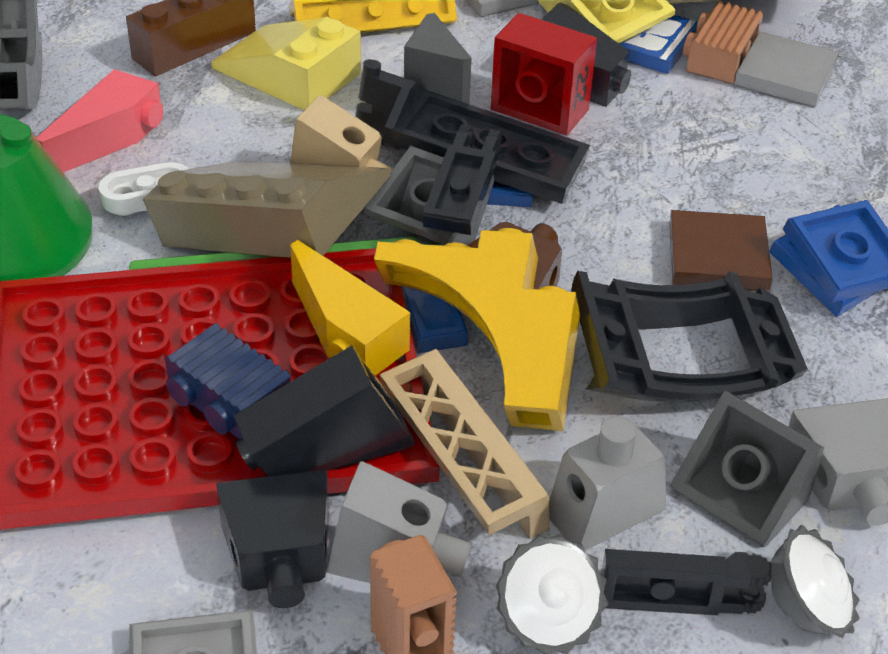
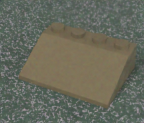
M231 161L167 173L158 180V185L143 198V201L163 247L291 258L290 244L299 240L324 256L388 180L390 173L388 168Z

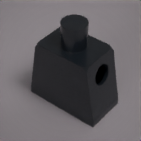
M327 469L216 483L221 527L241 587L248 591L267 588L269 603L277 608H290L300 604L305 597L303 584L319 582L326 576L329 526Z

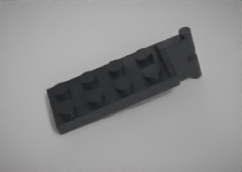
M367 59L364 61L358 98L363 102L357 104L355 117L380 133L382 145L406 151L410 146L444 158L449 144L453 145L462 124L473 127L474 142L471 148L481 150L489 130H501L502 141L493 173L494 183L501 186H511L531 193L541 200L563 204L586 161L590 147L589 144L428 91L415 81L381 70L382 65L377 60Z

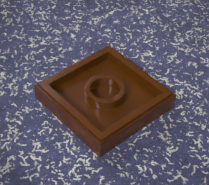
M671 210L669 228L672 284L686 285L723 279L728 271L738 274L742 287L747 290H757L761 287L766 291H770L773 277L765 216Z

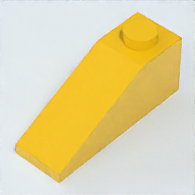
M296 240L290 244L292 282L328 358L353 345L376 376L410 350L409 311L301 241Z

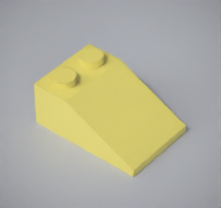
M537 0L548 13L559 2L568 5L618 43L647 30L675 14V9L667 0Z
M328 17L264 25L211 61L212 69L305 110L319 95L328 99L361 74V31L347 26L339 20Z

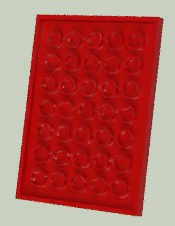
M376 248L326 252L324 254L325 258L406 309L402 287L384 284L374 261ZM269 257L0 281V530L219 506L216 483L269 477L260 467L254 471L249 468L237 448L236 441L239 439L230 432L226 434L218 433L210 426L204 413L191 404L186 407L181 406L172 398L166 387L168 377L165 357L211 325L218 323L220 328H225L228 334L233 333L235 338H240L243 344L248 343L251 349L255 348L259 355L263 354L267 360L271 359L274 365L279 364L282 370H287L291 376V381L330 359L327 357L292 282L291 258ZM411 329L410 350L376 375L380 383L381 373L417 358ZM421 376L400 385L405 392L424 395ZM403 415L402 417L416 444L406 450L362 461L410 484L439 482L440 466ZM360 462L328 470V494L348 492Z

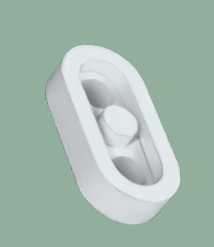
M165 162L110 173L102 178L98 185L101 205L106 211L121 216L146 211L147 208L143 198L158 185V180L167 173L189 168L181 163Z

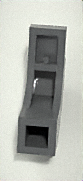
M0 0V110L35 109L39 101L42 82V33L38 29L37 0Z

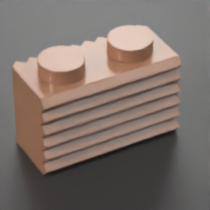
M721 0L715 3L710 13L702 12L697 24L696 33L689 32L684 44L683 56L688 57L686 71L734 84L736 73L760 32L762 12L760 10L755 12L752 8L747 10L745 6L739 8L737 4L731 6L729 2L724 4Z
M417 535L406 540L391 541L380 549L374 550L370 556L371 632L376 634V642L380 643V651L385 652V654L455 653L452 648L455 646L453 643L455 639L453 635L455 629L453 626L456 624L454 621L456 617L454 611L457 609L455 606L457 591L425 536Z

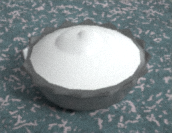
M800 525L796 530L790 529L787 539L777 549L771 560V589L778 607L804 631L815 634H834L842 639L845 633H854L853 624L860 619L855 609L860 599L853 591L854 578L846 572L844 558L834 553L832 541L821 539L818 530L808 531L804 525Z
M561 534L550 538L537 535L530 543L518 544L513 556L503 562L502 576L496 583L499 595L497 610L505 620L506 631L517 636L523 648H535L542 654H550L554 651L568 654L575 645L588 644L591 632L602 626L601 613L609 604L604 594L607 579L598 571V558L587 554L582 542H569Z

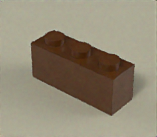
M163 0L159 3L146 5L142 10L126 16L131 58L155 77L247 37L256 31L254 0Z

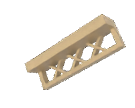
M437 349L380 374L382 386L396 403L404 418L488 535L515 522L519 523L530 539L550 529L549 494ZM421 376L424 395L405 392L400 385ZM432 412H437L450 431L430 427L428 422ZM459 448L466 451L478 469L457 464L455 458ZM487 486L494 489L505 506L492 512L483 500Z

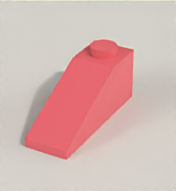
M114 69L36 138L63 173L136 144L163 120V105L160 99L159 83Z

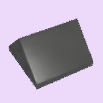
M435 13L426 14L404 46V78L417 82L428 91L470 104L472 58Z
M410 146L390 172L388 180L363 208L364 215L443 245L453 242L469 245L476 239L494 184V175L490 181L472 235L423 227V210L444 158Z
M724 390L669 487L763 546H768L809 500L825 447Z

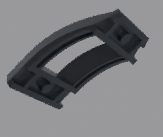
M579 270L573 278L571 292L576 293L580 312V325L594 372V377L585 390L655 402L702 401L720 398L724 390L739 396L775 388L803 376L808 369L778 297L761 287L756 292L747 290L742 287L737 273L728 271L723 279L686 285H652L615 278L610 285L589 281L587 272ZM732 318L750 365V369L717 374H679L651 370L639 330L698 326Z

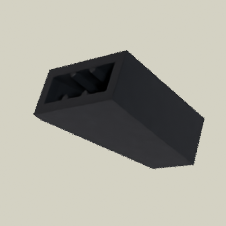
M559 2L541 20L597 37L590 101L607 107L618 94H623L629 85L631 70L627 69L630 51L571 7Z
M353 345L234 415L242 438L236 441L242 458L251 470L254 471L260 467L268 476L326 469L328 471L406 450L416 444L398 406Z

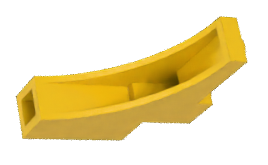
M502 228L498 231L481 230L478 248H471L465 244L455 242L439 246L424 245L408 239L397 240L395 243L378 241L374 261L384 284L420 290L449 303L470 318L493 345L502 363L505 385L503 405L510 426L564 431L580 312L575 292H567L556 286H544L538 290L533 289L538 256L532 233H523L514 228Z

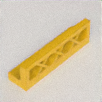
M291 0L289 4L290 15L294 17L295 21L328 17L339 20L343 24L361 31V33L418 27L426 14L435 13L443 24L455 23L457 21L455 0Z

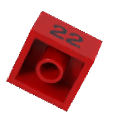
M518 12L494 37L490 110L567 136L589 110L597 37Z

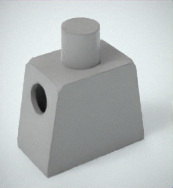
M888 398L793 410L788 427L825 447L812 491L823 507L830 510L860 507L869 524L882 525L888 523Z
M620 416L607 418L601 424L599 434L570 447L563 454L549 500L550 521L569 542H582L586 551L664 511L666 508V464L662 452L629 419Z
M360 461L341 506L326 572L370 583V556L374 550L380 549L391 541L406 540L422 535L427 538L445 572L461 577L472 543L439 532L447 508V504L442 498Z

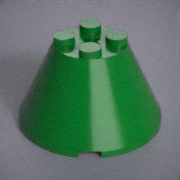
M0 114V281L64 276L83 259L90 247L93 237L90 209L83 197L33 135L30 126L18 119Z

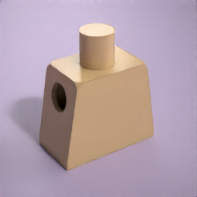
M319 95L296 118L290 163L388 168L389 173L393 169L377 161L382 140L380 133L326 97Z

